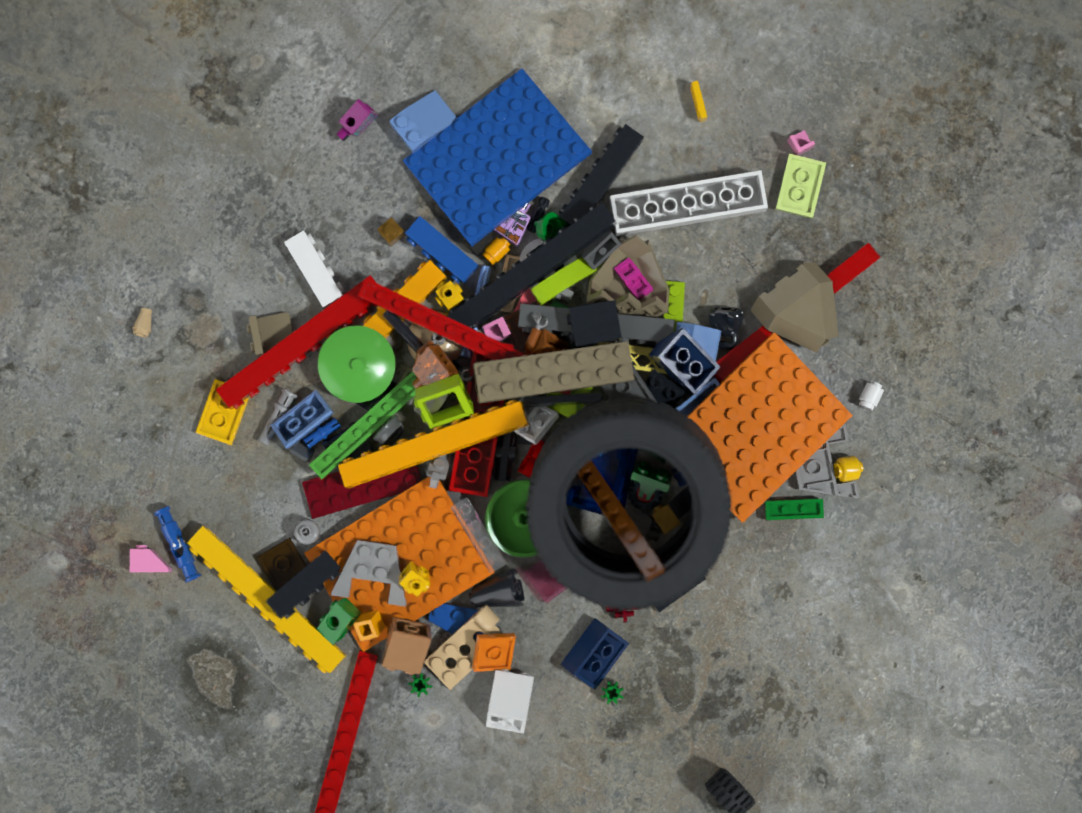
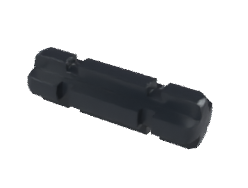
M540 197L539 205L536 206L531 216V222L526 227L529 232L536 233L534 222L543 218L546 212L545 208H548L550 203L549 199Z

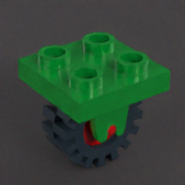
M636 461L628 490L629 501H632L631 504L633 506L636 505L639 510L643 508V511H646L647 508L653 510L654 506L656 508L662 501L663 491L668 492L672 474L665 468L659 467L657 469L648 462Z

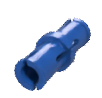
M335 417L322 427L318 426L316 431L303 438L309 449L321 440L328 439L327 436L342 428L337 423L338 421Z

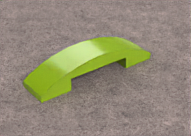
M581 257L549 276L530 291L540 306H542L564 290L594 274L600 265L593 270L584 258Z

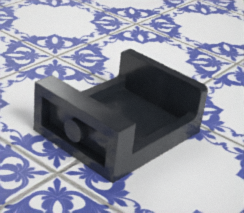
M615 300L569 308L566 319L567 324L572 325L573 332L569 333L571 344H575L576 348L607 341L622 340Z

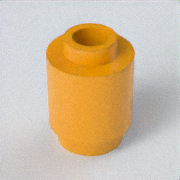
M496 237L484 249L485 252L482 255L489 263L494 265L510 251V244L505 238L501 237L499 239Z

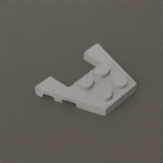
M846 424L831 436L795 472L798 490L855 499L859 498L856 481L836 484L829 445L849 441Z
M357 540L331 595L349 598L352 578L391 584L388 604L406 606L407 601L404 588L399 584L401 568L397 546Z

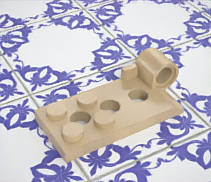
M487 605L483 606L428 656L424 663L451 690L472 670L476 646L474 634L476 632H482L483 634L503 633L495 625L500 618ZM468 645L471 649L470 653L462 654L460 646ZM454 658L457 662L456 666H447L446 659Z

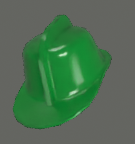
M549 212L545 217L534 222L537 236L543 242L550 237L552 239L558 235L557 232L561 228L569 227L554 212Z

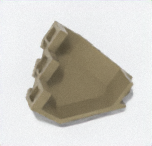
M637 235L626 240L621 237L619 239L621 245L603 261L589 280L587 303L590 305L615 300L618 314L634 316V314L656 318L667 313L670 290L649 240L644 242ZM627 258L634 262L644 278L653 287V291L641 300H637L614 270L616 266Z
M813 262L801 264L796 268L797 272L790 278L785 276L775 284L776 288L770 293H762L750 311L767 330L775 332L777 335L817 353L821 346L829 343L830 338L839 337L832 280Z

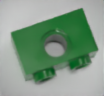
M346 597L339 601L335 600L329 606L330 611L319 620L320 625L316 629L332 645L344 638L362 613Z

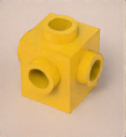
M451 280L449 282L443 281L436 287L438 290L435 291L437 295L435 299L441 307L445 306L448 311L464 302V298L460 294L463 291L457 282L453 284ZM447 293H452L450 297H446Z
M410 562L399 575V584L403 586L406 592L419 596L422 591L425 592L429 588L430 574L424 567H419Z

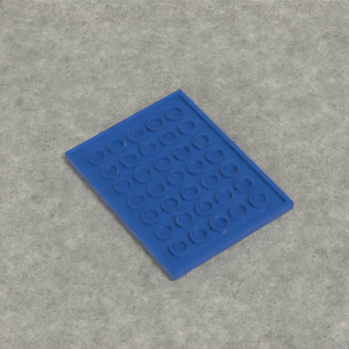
M521 68L455 119L450 126L415 153L406 157L403 162L472 247L590 156L592 151L523 68Z

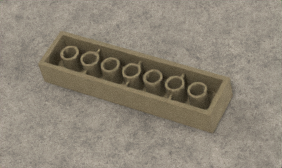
M629 342L473 364L478 404L625 383L634 380Z

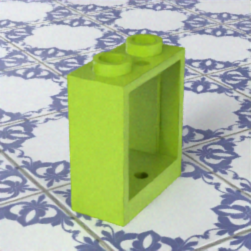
M459 374L415 389L414 404L417 409L420 408L422 420L424 423H428L430 429L474 414L473 402ZM455 392L460 402L459 405L433 414L430 413L425 403L426 401Z

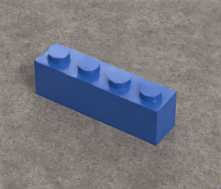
M421 216L405 232L408 237L406 239L407 242L413 247L419 246L422 249L421 253L426 258L430 259L432 257L437 261L435 265L443 272L445 270L450 272V278L458 284L459 282L465 284L479 268L476 262Z

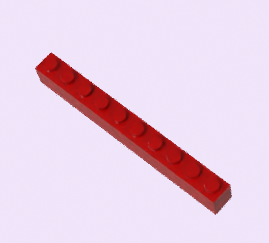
M371 275L367 277V279L375 282ZM366 279L218 387L216 392L231 410L235 408L237 410L245 404L244 400L260 393L259 389L264 385L266 387L270 386L276 381L275 377L279 374L284 375L291 370L290 366L295 362L297 364L301 363L307 358L306 354L310 351L316 352L322 347L321 343L327 340L334 332L351 326L353 324L352 320L366 315L369 312L367 309L372 305L376 307L377 305L358 297Z

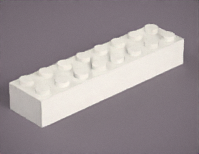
M761 170L611 195L609 199L612 216L617 222V225L614 226L616 237L766 212L768 209Z

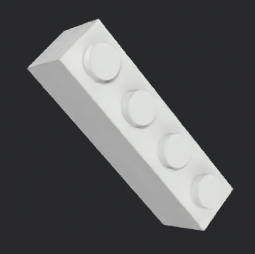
M303 230L284 242L324 309L343 296L342 293L345 290L340 282L335 283L332 278L335 274L330 266L326 267L323 263L325 257L320 249L316 251L313 244L316 242L310 233L307 235Z

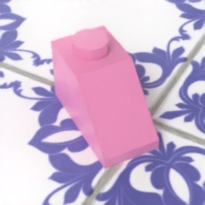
M136 545V549H130V572H172V568L153 549H147V545Z

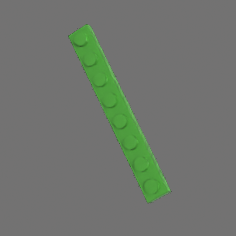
M411 372L309 464L321 479L325 478L415 396L416 388L412 384L417 378L415 373Z

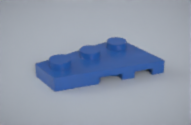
M442 604L430 612L428 621L453 634L478 610ZM476 632V633L474 634V639L476 640V639H477V635H480V634H483V633H482V632Z

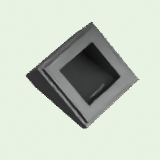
M299 441L290 452L301 460L309 462L315 450L313 448L309 449L306 444Z

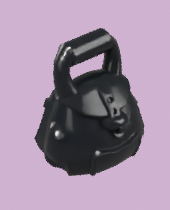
M719 306L711 308L708 314L711 328L721 330V336H731L732 342L719 341L718 348L732 350L737 343L738 330L743 324V312L736 307Z

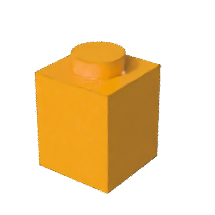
M379 610L361 614L354 622L360 641L378 637L385 628Z

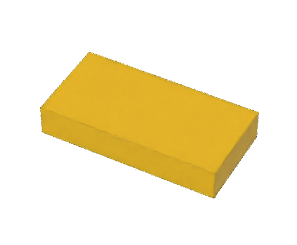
M698 80L691 82L690 90L698 121L703 122L707 120V113Z

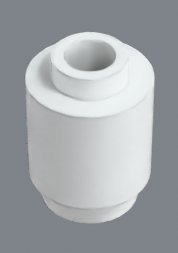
M874 381L866 383L859 398V405L873 411L884 392L881 389L882 385Z

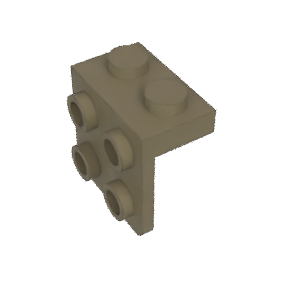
M286 312L260 318L251 316L249 317V322L246 323L248 333H252L253 341H250L252 353L255 352L258 357L293 333L290 315Z

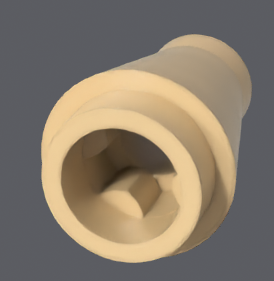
M141 308L132 327L134 335L147 338L151 333L152 310Z

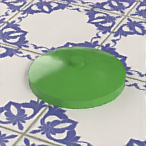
M348 326L337 330L324 342L318 356V371L324 386L335 397L347 402L361 403L378 397L387 389L395 372V356L389 342L379 332L365 326Z
M515 480L505 484L494 493L486 509L485 523L490 539L501 551L516 557L537 555L527 522V498L530 480Z

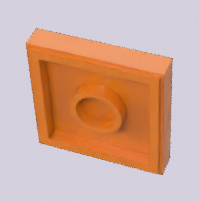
M515 634L477 635L472 665L473 671L510 670L516 639Z

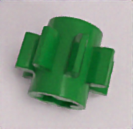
M423 673L420 674L419 678L413 675L412 677L415 681L408 683V685L413 686L410 693L415 691L418 693V697H420L422 692L428 695L426 689L433 687L428 684L430 677L423 678ZM419 680H422V683L426 685L421 690H418V686H415V683H418Z
M607 681L608 687H601L605 691L601 698L607 697V704L610 701H614L617 705V699L624 698L620 695L624 688L618 689L617 681L614 685ZM613 688H616L615 691L617 693V696L613 695L612 698H610L609 693L607 692L608 689L612 690Z

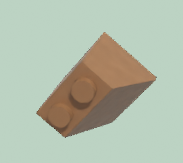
M392 617L382 656V667L390 671L401 670L410 675L420 674L431 642L430 624Z

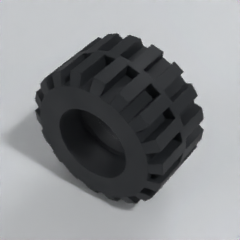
M722 767L705 783L707 791L728 813H746L755 804L751 794L731 773Z

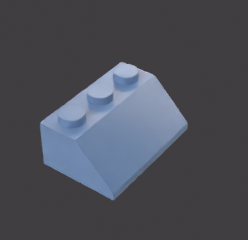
M315 390L271 424V427L283 445L290 449L332 416L334 411L319 392Z

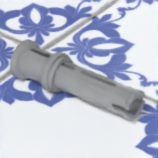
M284 388L281 390L282 394L278 401L274 403L275 409L258 438L259 441L266 445H269L275 433L273 428L268 433L271 424L275 419L277 421L287 413L294 398H297L296 394Z

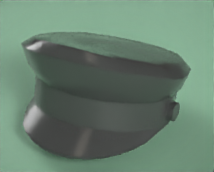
M395 415L381 427L373 439L378 441L381 446L391 445L402 436L405 427L401 421H398V417Z

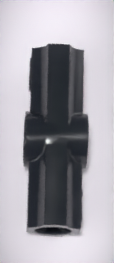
M515 431L499 436L495 453L496 467L494 480L508 482L511 480L512 463L514 462L516 451Z

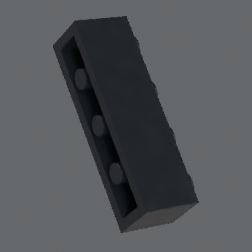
M325 550L268 598L266 602L280 619L284 617L289 619L295 613L294 609L298 605L302 607L311 600L309 596L312 593L318 594L326 587L324 585L325 582L329 579L331 581L336 579L340 575L339 570H341V567Z

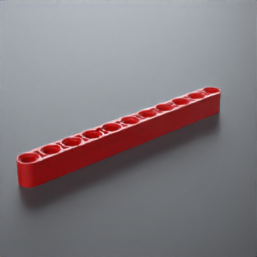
M867 243L827 275L832 280L834 294L881 258L870 243ZM764 326L760 327L716 362L720 368L712 378H715L720 384L773 332L767 330Z

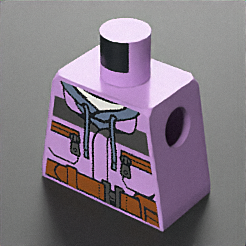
M526 204L493 231L518 248L527 230L526 227L531 221V217L525 214L531 204Z

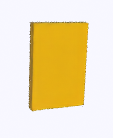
M214 379L195 433L233 445L250 397L244 400L245 404L237 410L235 408L231 410L216 392V389L225 382Z

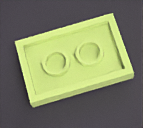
M789 154L775 210L812 219L826 162Z

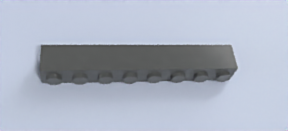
M530 304L520 305L518 328L522 329V332L530 333L532 328L536 326L537 323L534 320V316L537 313H540L541 320L544 315L548 320V324L545 327H541L540 330L546 329L551 333H560L562 337H570L569 333L573 332L572 325H568L566 319L569 309ZM618 314L622 340L617 341L619 343L631 340L637 341L636 344L648 345V342L656 343L657 346L662 339L673 333L674 320Z

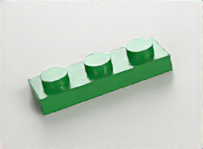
M823 499L765 501V521L824 518Z

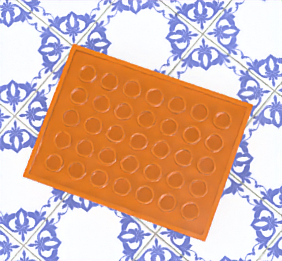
M775 332L765 339L687 415L688 418H691L703 429L715 445L725 468L731 494L732 513L742 523L853 416Z
M427 477L304 552L311 563L326 550L341 567V570H339L341 574L357 540L396 545L401 572L410 562L419 567H424L429 572L430 586L425 592L422 591L419 596H416L404 590L407 601L406 606L388 604L391 584L352 578L350 597L347 599L362 612L361 614L379 610L385 625L384 630L378 637L360 641L353 624L350 631L363 652L388 637L392 617L416 621L495 573L440 479L437 489L429 487L431 477ZM339 576L333 581L329 579L324 583L325 589L333 602L345 598L331 595Z

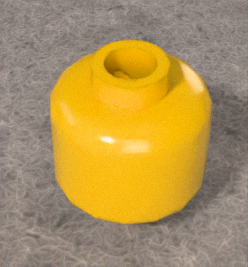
M855 456L838 458L833 465L835 477L841 482L859 479L861 472H863L862 462Z

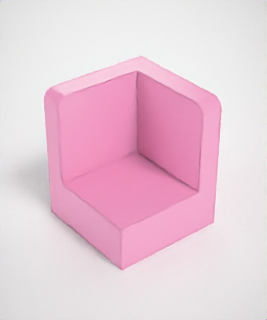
M805 130L796 135L789 136L787 140L794 154L798 156L812 149L815 145L814 141H810Z
M503 317L482 326L485 335L497 341H502L511 336Z

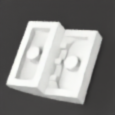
M522 397L521 400H520V402H522L523 405H524V398H525V397ZM524 405L530 425L515 430V432L537 445L558 419L559 415L556 411L546 406L526 407Z

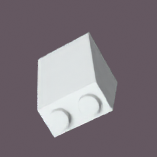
M506 669L495 671L486 727L524 734L534 677L527 673H511V671Z

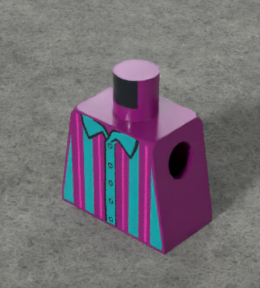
M358 99L339 120L343 127L336 134L343 141L351 134L358 137L379 115L366 102Z

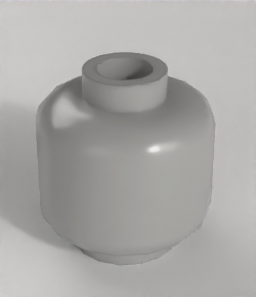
M308 519L298 522L294 530L297 541L306 545L315 543L321 533L319 525L315 521Z

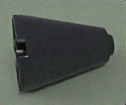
M515 568L509 569L472 588L471 593H469L471 604H474L475 607H483L485 605L488 607L524 606V603L521 602L525 600L521 579L517 580L515 576L518 575Z

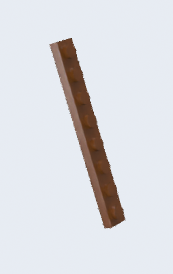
M589 460L576 474L647 581L664 573V567L592 460Z

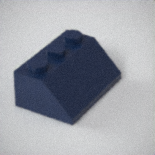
M680 328L662 339L649 354L681 388L686 390V393L695 396L720 368L714 359L684 328Z
M594 618L560 665L595 690L629 643L598 619Z

